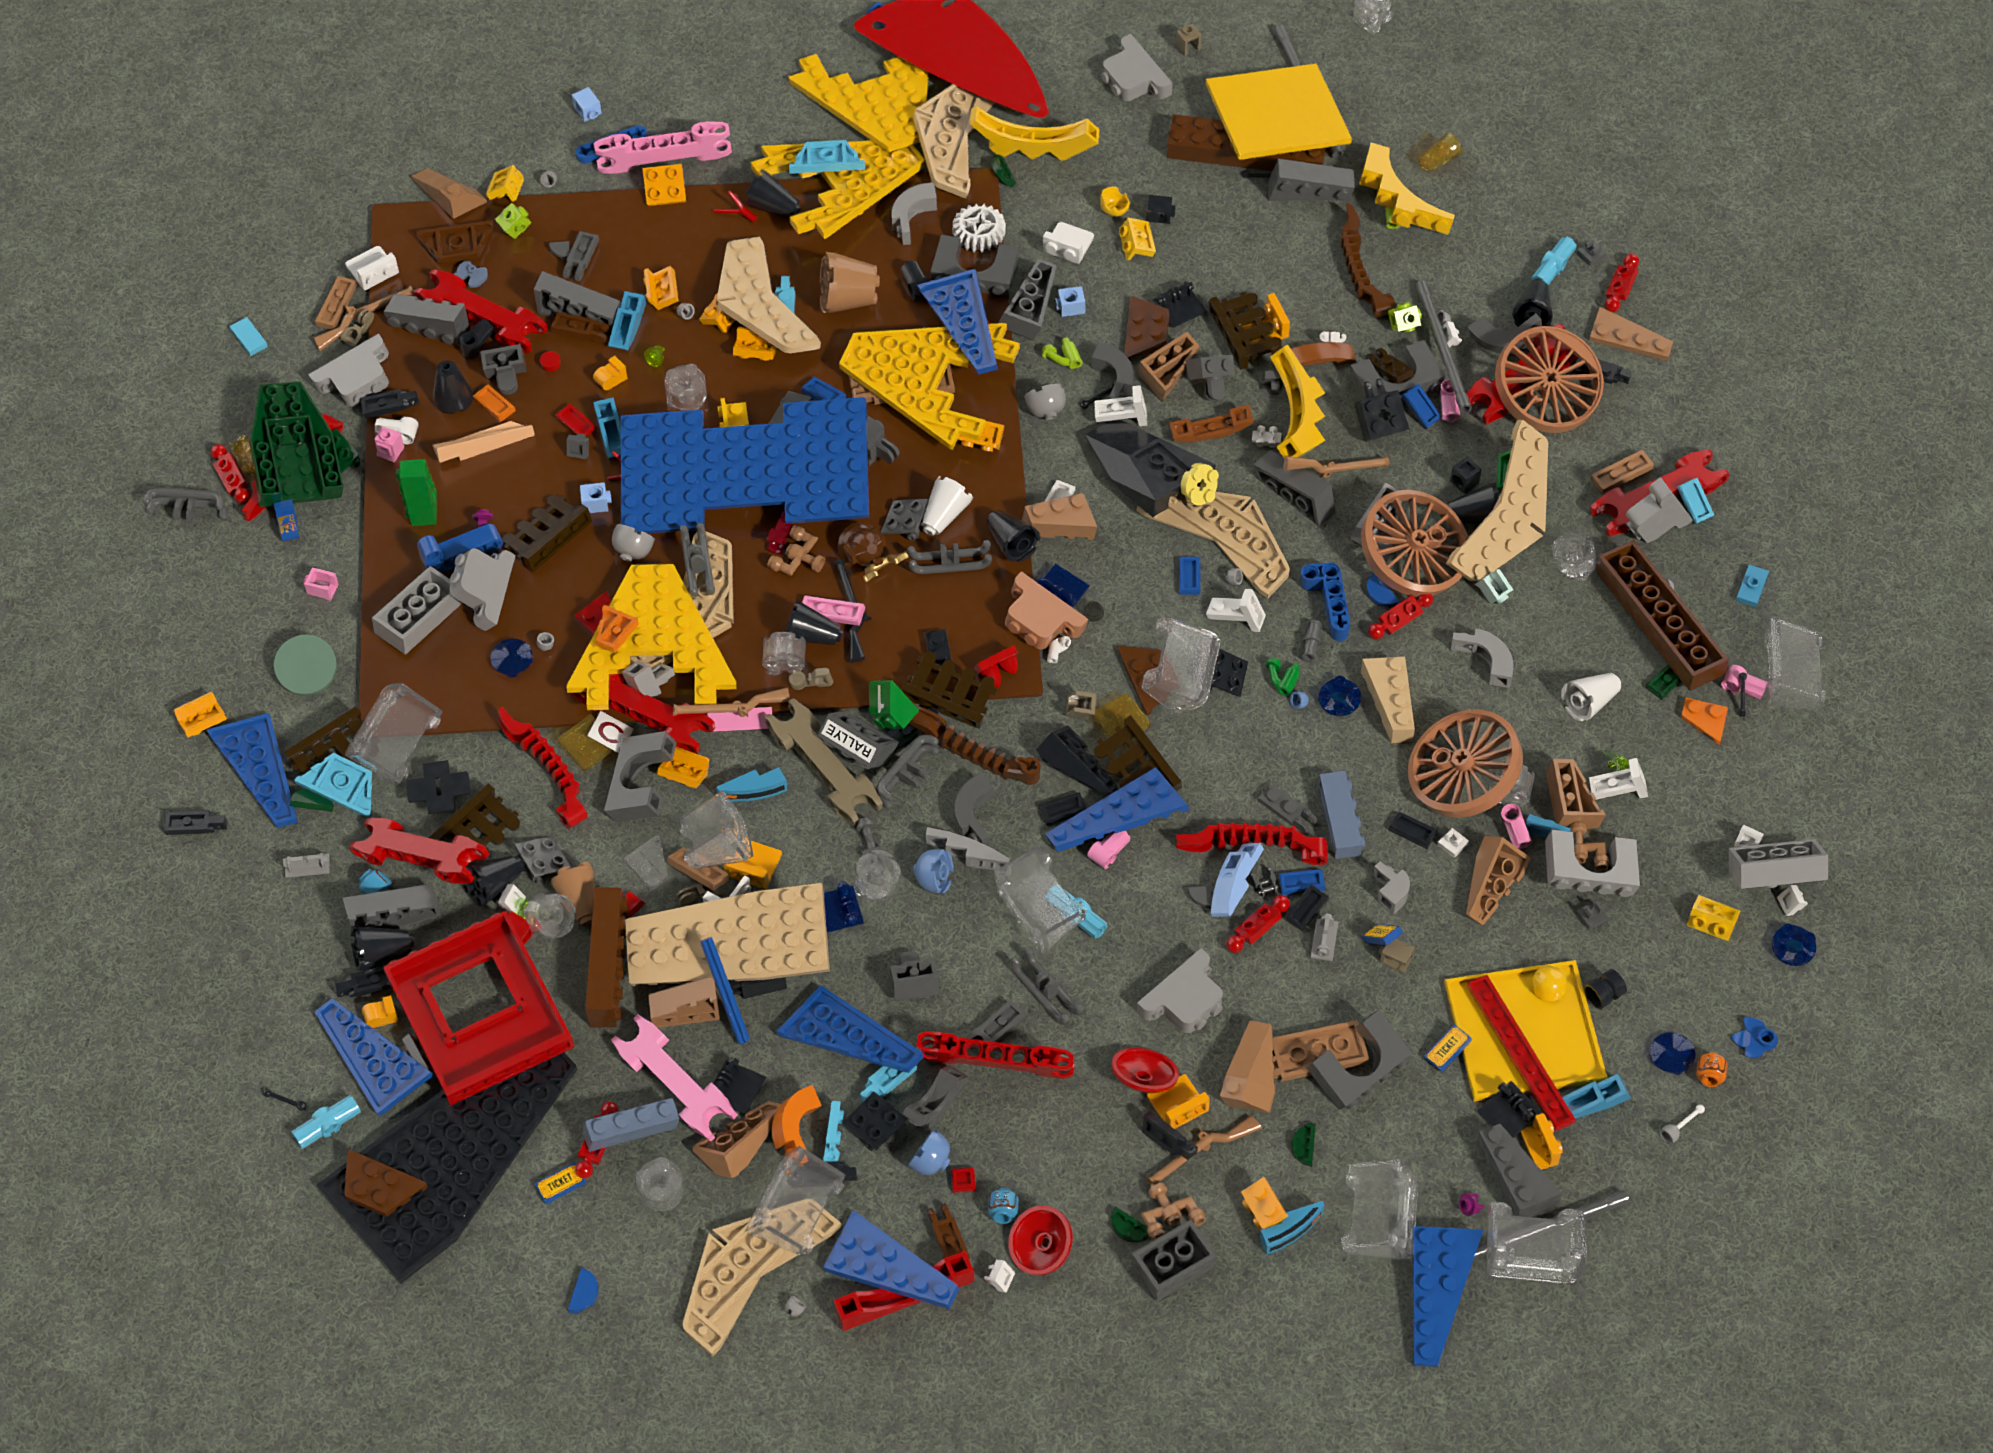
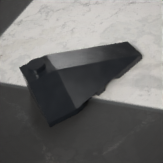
M1068 725L1051 732L1036 749L1044 762L1107 796L1119 790L1108 773L1102 768H1097V758L1085 752L1083 748L1087 745Z

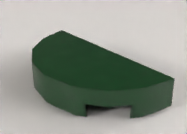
M998 154L991 160L992 168L1007 186L1013 187L1016 181L1004 156Z
M308 789L296 791L292 795L289 805L291 807L332 812L334 808L331 800Z
M1316 1123L1305 1124L1304 1127L1294 1132L1291 1140V1149L1296 1160L1312 1167Z
M1114 1207L1111 1213V1226L1121 1239L1128 1242H1139L1149 1237L1147 1226L1118 1207Z

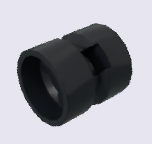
M1609 969L1601 974L1599 979L1596 978L1584 986V991L1590 1002L1597 1009L1601 1010L1612 1003V999L1616 1000L1626 994L1627 986L1617 971Z

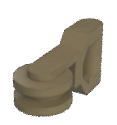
M363 309L357 319L358 323L363 326L359 327L354 324L353 327L346 328L340 339L353 348L362 344L364 334L374 319V313L368 309ZM354 331H357L358 333L356 339L350 337L351 333Z
M818 668L809 673V678H806L803 672H793L789 677V682L793 689L801 690L809 686H831L833 679L828 668Z
M700 883L680 890L677 893L680 904L685 905L693 902L696 899L695 891L699 899L703 898L706 894V891L703 889L705 886ZM720 887L710 892L718 897L724 895Z

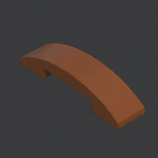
M1320 342L1291 349L1302 366L1335 362L1336 365L1356 362L1352 345L1346 343Z
M1249 405L1229 409V414L1191 423L1190 419L1187 418L1170 422L1169 425L1174 441L1196 442L1236 433L1253 424L1254 420Z

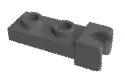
M1010 999L980 1027H976L967 1036V1039L998 1043L1026 1018V1013Z

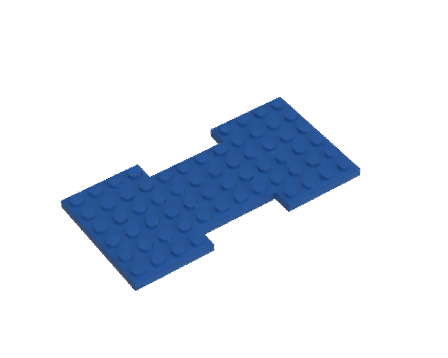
M866 398L783 403L784 423L704 429V412L702 409L622 415L621 525L633 527L635 531L639 533L643 531L647 534L679 532L682 525H686L688 531L697 530L696 526L698 523H703L705 526V510L785 504V521L787 524L869 518Z

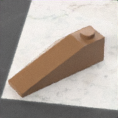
M429 168L411 176L412 180L453 219L487 202L476 189Z
M1484 836L1476 855L1466 915L1476 923L1484 925L1498 908L1497 901L1502 895L1507 897L1511 892L1509 889L1514 881L1519 882L1523 878L1531 858L1503 837Z
M1249 1021L1226 1073L1220 1093L1221 1099L1227 1106L1270 1113L1276 1093L1273 1075V1035L1271 1024Z
M770 1101L746 1113L745 1119L736 1123L732 1121L726 1124L727 1129L718 1134L715 1131L712 1132L715 1138L711 1142L704 1137L692 1147L693 1151L716 1175L731 1179L736 1177L748 1166L771 1132L774 1115L781 1104Z

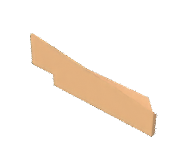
M509 421L454 441L434 444L433 448L440 463L455 457H459L460 461L529 438L535 434L532 425L524 426Z

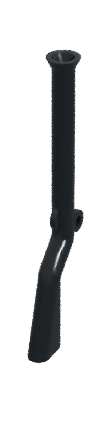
M839 559L833 565L838 570L848 602L857 603L845 568V560ZM864 611L860 626L852 625L849 630V663L865 659L857 633L864 621L871 620V617L866 615V611Z

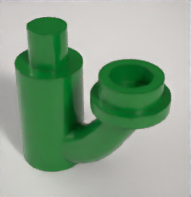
M1271 657L1265 663V666L1269 669L1271 682L1279 694L1289 697L1300 676V665L1293 663L1291 668L1286 669L1280 680L1277 672L1281 669V662Z

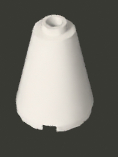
M938 476L921 523L923 531L930 536H934V534L939 535L971 503L973 499L972 494L969 493L967 495L964 492L965 487L947 477L941 480V476Z
M1613 673L1569 681L1562 688V701L1566 700L1568 706L1565 708L1574 719L1581 722L1587 721L1620 691L1621 681Z

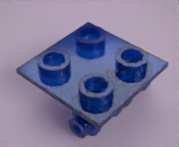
M1056 563L1044 578L1040 577L1037 582L1072 608L1090 587L1089 584Z
M843 881L838 883L837 890L824 892L827 933L864 924L854 886H850Z

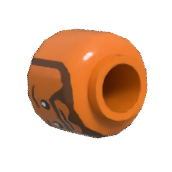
M1714 1052L1702 1055L1697 1063V1079L1707 1087H1716L1722 1084L1727 1074L1728 1065L1726 1059Z

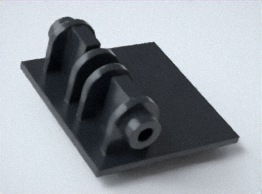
M1184 282L1179 287L1175 286L1174 290L1169 289L1168 292L1160 293L1158 297L1153 299L1156 305L1169 310V324L1172 328L1207 313L1205 307L1192 291L1194 289L1192 282Z
M1211 645L1202 683L1204 689L1211 691L1212 688L1218 687L1241 697L1248 661Z
M732 1057L724 1062L713 1084L729 1100L730 1105L735 1111L746 1114L763 1085L766 1076L739 1066V1060Z
M1510 1081L1508 1084L1505 1082L1501 1083L1498 1086L1500 1091L1477 1111L1491 1126L1501 1124L1514 1138L1534 1121L1535 1116L1541 1114V1112Z
M873 1092L843 1124L867 1142L865 1146L868 1150L872 1151L875 1149L877 1151L908 1118L877 1093Z

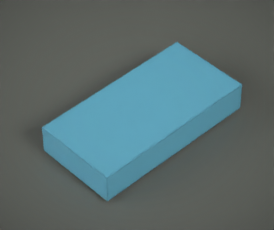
M247 317L229 326L231 332L250 356L268 347L267 342Z
M1698 478L1677 486L1694 524L1714 516Z

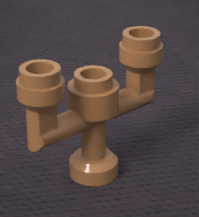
M794 525L789 536L796 541H803L805 544L803 547L796 543L794 545L790 544L787 547L786 555L792 560L790 564L785 563L782 558L772 555L767 566L773 571H781L792 576L800 562L804 561L811 564L813 571L820 572L824 566L825 557L821 555L813 557L807 554L818 538L807 533L804 528Z
M1581 822L1570 824V832H1573L1575 857L1579 864L1586 862L1588 852L1596 851V857L1594 858L1595 869L1598 871L1607 870L1610 862L1606 854V842L1583 844V835L1587 832L1586 824Z
M1158 1183L1149 1189L1150 1197L1157 1199L1161 1207L1141 1213L1148 1227L1147 1233L1153 1240L1165 1235L1162 1224L1158 1223L1155 1219L1162 1216L1166 1224L1174 1226L1181 1221L1180 1209L1186 1208L1189 1213L1188 1218L1193 1221L1195 1226H1199L1206 1221L1203 1210L1197 1207L1192 1196L1170 1204L1165 1195L1167 1187L1164 1183Z

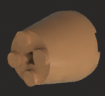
M826 252V256H823L820 271L821 294H823L820 295L822 312L834 313L876 304L877 293H875V287H879L880 277L877 275V266L834 252Z

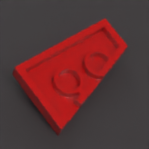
M607 591L575 615V620L592 636L597 630L600 620H602L603 606L609 607L612 602Z

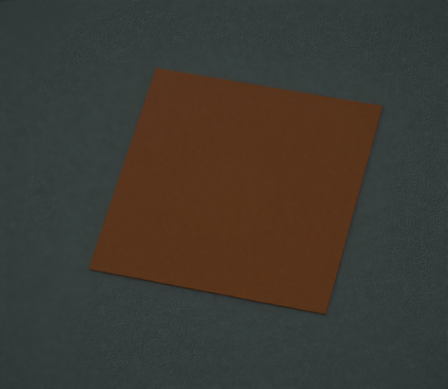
M993 168L969 169L970 190L966 198L935 186L937 210L921 212L911 218L909 221L910 245H903L902 237L898 238L897 230L893 231L892 208L897 198L909 188L920 184L932 183L929 172H917L866 209L863 214L852 219L826 239L821 236L817 229L798 234L790 224V218L744 204V200L749 198L745 195L752 182L684 186L686 202L647 206L645 188L518 196L513 202L509 197H496L492 200L485 198L486 203L454 219L435 201L373 205L371 249L380 246L386 255L392 253L396 258L399 273L370 288L369 304L403 291L410 285L413 291L417 288L434 289L437 285L430 280L431 276L429 273L432 270L436 269L454 274L457 273V268L461 263L469 261L476 268L485 267L488 270V277L481 286L476 288L469 287L470 278L466 277L464 279L466 290L512 312H515L518 307H524L541 318L547 324L548 331L542 335L528 333L524 336L532 343V351L524 353L527 372L517 373V391L512 395H504L498 388L496 377L486 378L481 352L476 358H465L462 355L461 344L460 346L449 345L437 339H430L418 333H411L408 330L390 326L387 324L384 314L387 306L373 311L374 319L369 326V339L379 334L389 351L388 357L380 362L389 380V385L376 394L398 389L406 391V393L417 391L420 404L405 410L366 419L359 698L361 719L359 720L367 722L365 728L371 737L375 739L376 737L391 738L502 731L498 721V709L501 707L514 720L521 723H530L533 728L593 725L599 713L587 710L584 704L574 698L571 693H567V684L593 637L575 620V615L606 591L612 601L631 565L674 564L682 581L686 572L680 531L649 534L655 538L649 554L641 559H632L631 562L619 558L620 554L613 548V531L617 524H621V479L608 480L607 478L621 474V462L616 457L608 459L594 409V402L614 398L620 423L622 415L702 409L704 412V429L720 428V422H724L723 418H719L718 406H722L721 398H725V404L746 402L749 425L769 424L780 406L781 399L785 397L787 392L803 394L801 388L814 376L845 393L846 398H853L849 375L839 367L841 358L853 333L945 327L924 296L912 299L908 290V283L901 272V267L910 260L917 262L924 277L927 276L931 281V269L941 235L954 237L952 231L953 221L956 214L960 213L962 208L967 210L968 205L974 207L976 203L978 206L985 204L987 208L992 205L993 210L998 209L999 214H1001L999 181ZM824 178L778 180L782 186L799 200L801 208L798 214L823 207L818 201V194L832 190ZM728 191H732L733 194H737L743 206L757 215L758 218L753 223L742 214L714 213L713 210L739 209L728 194ZM511 203L517 207L522 206L529 214L527 218L532 222L515 239L507 234L495 220ZM488 220L493 221V230L480 257L476 259L439 264L417 236V231ZM580 231L599 235V242L586 270L584 269L581 281L575 280L576 267H573L568 279L563 278V271L567 261L561 260L560 257L552 254L549 243L569 241L571 251ZM754 237L761 238L764 243L772 293L775 295L776 287H781V276H789L790 287H794L796 295L795 315L819 338L821 342L820 349L785 353L777 348L773 360H760L753 357L740 358L739 356H733V347L737 340L738 327L747 328L736 320L726 333H722L717 325H703L699 318L718 293L728 242ZM1004 238L1002 243H998L997 248L991 246L990 251L984 249L983 252L980 250L973 252L972 248L966 251L965 246H961L958 264L967 271L975 269L976 272H980L990 268L995 262L999 244L1004 245ZM826 252H834L877 266V275L880 277L879 287H875V293H877L876 304L834 313L822 312L820 295L823 294H821L820 271L823 256H826ZM669 266L675 270L679 301L660 310H657L647 301L640 325L628 351L608 346L612 331L603 333L606 335L604 343H597L591 339L588 340L551 332L554 318L538 314L534 287L542 271L617 299L621 305L625 291L645 296L647 293L643 281L645 269L648 268L653 274ZM982 292L987 320L991 324H996L1009 306V297ZM681 303L693 305L694 315L691 319L686 320L678 316L677 307ZM468 320L470 331L476 323ZM1006 330L1003 339L1012 341V332ZM493 332L479 348L480 351L504 347L497 342L495 338L497 333ZM548 351L556 352L560 356L561 361L560 367L552 372L543 370L540 364L541 355ZM616 356L626 366L628 379L609 390H604L593 379V375L597 369L607 365L610 358ZM996 359L997 370L979 375L971 363L968 368L950 364L955 393H952L954 394V400L949 410L1005 426L999 450L993 448V452L981 450V446L976 444L973 445V448L961 445L962 441L957 440L954 449L951 450L889 404L875 405L874 402H867V417L870 416L883 424L885 438L899 449L900 455L891 464L879 457L868 466L869 518L793 523V526H800L807 533L818 538L807 554L813 557L818 555L825 557V563L820 572L813 571L811 564L804 561L800 562L792 576L781 571H773L767 566L772 555L782 558L787 564L792 562L786 555V549L784 554L769 552L767 549L770 542H766L771 528L775 529L785 504L705 510V531L730 541L732 545L734 624L731 623V628L715 636L713 639L736 680V689L716 690V704H733L734 701L747 703L756 695L788 687L790 700L794 698L810 711L869 707V683L878 680H893L902 690L905 682L910 684V682H907L909 675L914 676L919 666L916 663L918 656L923 658V655L928 652L925 632L946 629L951 660L955 663L954 672L962 674L966 668L974 670L977 663L1015 645L1018 651L1016 654L1018 661L1016 674H1011L1005 671L999 664L998 667L1001 674L1000 687L994 686V689H997L995 696L990 694L988 700L1040 697L1043 695L1040 650L1029 645L1017 634L1012 633L1005 625L1009 607L1016 601L1011 594L1016 576L1022 571L1033 579L1032 558L1030 557L1023 562H1010L1004 556L987 526L989 514L996 510H1001L1022 521L1024 508L1027 506L1014 362L1010 363ZM446 360L453 361L472 388L473 395L488 384L515 407V412L500 423L473 400L471 405L463 412L460 410L456 411L455 414L442 413L435 407L432 398L438 364ZM569 404H572L597 426V429L586 437L589 438V456L587 459L567 456V437L569 435L576 436L577 434L555 417V415ZM403 417H410L418 422L414 442L412 444H404V449L395 463L376 456L377 448L374 439L376 437L375 423L377 419L401 420ZM509 421L524 426H533L534 436L460 461L459 457H455L440 463L433 448L434 444L454 441ZM426 460L429 474H431L432 481H434L435 488L437 489V525L412 526L410 518H406L405 506H403L402 494H400L399 482H397L396 470L400 469V461ZM938 476H941V480L947 477L965 487L964 492L967 495L969 493L972 494L973 499L971 503L939 535L934 534V536H930L923 531V527L919 529V537L915 541L909 540L906 533L882 534L887 545L883 547L881 558L907 552L910 546L915 547L917 552L940 551V544H945L947 550H953V543H958L959 549L981 547L984 540H989L991 547L987 553L980 556L959 557V563L982 561L986 554H991L992 562L988 567L970 571L916 574L909 568V562L914 560L909 556L898 564H895V562L888 563L884 566V569L878 572V576L865 582L863 576L866 574V566H861L858 563H845L857 603L864 604L866 615L871 617V620L863 622L862 627L857 633L865 659L849 663V630L852 627L851 624L838 623L841 625L840 630H843L840 643L835 642V645L788 642L783 640L784 635H789L785 631L793 607H798L794 605L795 600L803 602L804 596L848 602L838 570L833 565L835 561L841 559L838 551V541L846 527L853 523L862 522L871 525L873 528L876 527L881 533L893 500L929 499ZM605 483L606 491L610 490L611 503H608V511L590 513L593 522L533 573L527 569L524 560L520 561L518 559V554L509 550V552L516 556L498 623L487 631L478 628L473 620L474 609L462 603L406 655L374 633L372 617L426 570L417 546L421 538L434 536L437 544L477 529L479 528L478 521L473 520L472 515L480 509L489 510V513L493 514V519L488 520V524L495 525L501 538L507 533L516 535L519 533L517 524L524 520L529 523L534 520L532 511L536 508L546 510L549 507L547 499L552 495L558 497L563 495L566 497L567 503L575 507L576 505H582L580 485ZM556 511L551 514V515H553L554 517H556L557 519H560V518L563 517L562 515H560V514L557 513ZM541 524L537 526L543 532L548 530ZM697 530L688 531L690 545H692L693 537ZM787 535V547L795 543L802 547L805 542L796 541ZM527 537L522 539L528 545L533 542ZM502 546V547H501L500 549H498L497 551H494V552L489 553V554H487V555L491 557L492 554H494V553L499 554V553H501L502 551H505V550H504V548H503V546ZM941 559L915 560L919 566L941 565ZM455 568L445 571L441 574L450 579L451 575L454 573ZM547 632L553 635L554 644L550 650L542 651L538 648L537 637L540 633ZM673 661L667 664V666L673 668ZM818 668H828L833 679L831 686H809L801 690L793 689L789 682V677L793 672H803L805 677L809 678V673ZM974 670V680L981 683L984 677L982 674L977 675ZM695 672L675 673L665 684L659 686L661 694L653 696V698L672 707L673 704L682 705L683 703L695 705ZM930 672L926 682L933 685L938 673L933 674V672ZM951 678L946 691L953 693L958 680ZM971 686L965 699L973 701L978 689ZM789 702L759 703L754 707H772V713L790 712ZM611 708L603 711L622 723L639 722Z

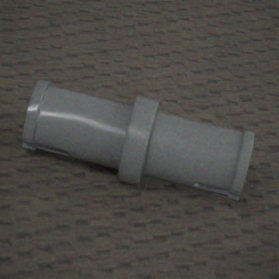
M1311 620L1308 623L1307 635L1303 639L1304 650L1302 659L1304 661L1313 662L1316 658L1315 655L1317 647L1320 645L1319 635L1322 624L1319 621Z

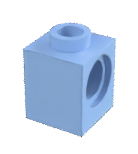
M589 87L572 94L573 106L584 121L595 119L598 115L602 114L600 101Z
M1082 286L1058 290V298H1055L1056 310H1060L1062 317L1085 314V298Z
M605 483L580 485L581 503L588 508L589 513L608 511V503H611L610 490L606 491Z

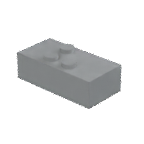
M429 566L372 617L374 633L406 655L456 610L462 602L450 594V579Z
M1815 839L1729 848V873L1741 889L1764 886L1775 888L1777 885L1828 880V854Z

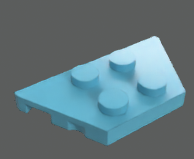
M846 140L806 142L803 150L797 154L795 163L789 165L790 173L838 172L865 169V161L858 158L857 152L850 147Z
M332 753L323 762L317 763L311 767L310 771L301 777H296L294 780L296 784L361 816L371 817L372 771Z

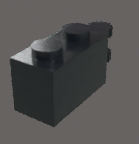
M786 977L751 981L728 980L733 995L742 993L744 999L787 989Z

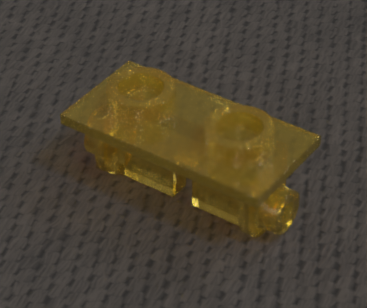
M243 434L239 435L236 443L228 442V445L243 472L254 474L249 438Z

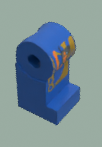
M292 499L273 503L282 541L299 538V528Z

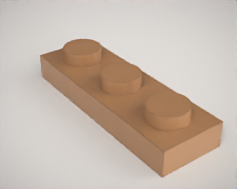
M341 276L337 277L315 320L316 326L330 330L336 329L346 309L345 305L348 306L358 286L357 280Z
M1641 450L1592 474L1590 480L1600 493L1603 494L1652 470L1654 463Z
M685 847L668 856L669 865L713 891L730 881L729 873Z

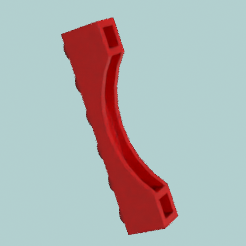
M966 1251L946 1257L932 1266L957 1284L958 1288L974 1282V1269ZM883 1289L853 1292L835 1299L834 1307L842 1330L846 1331L922 1301Z

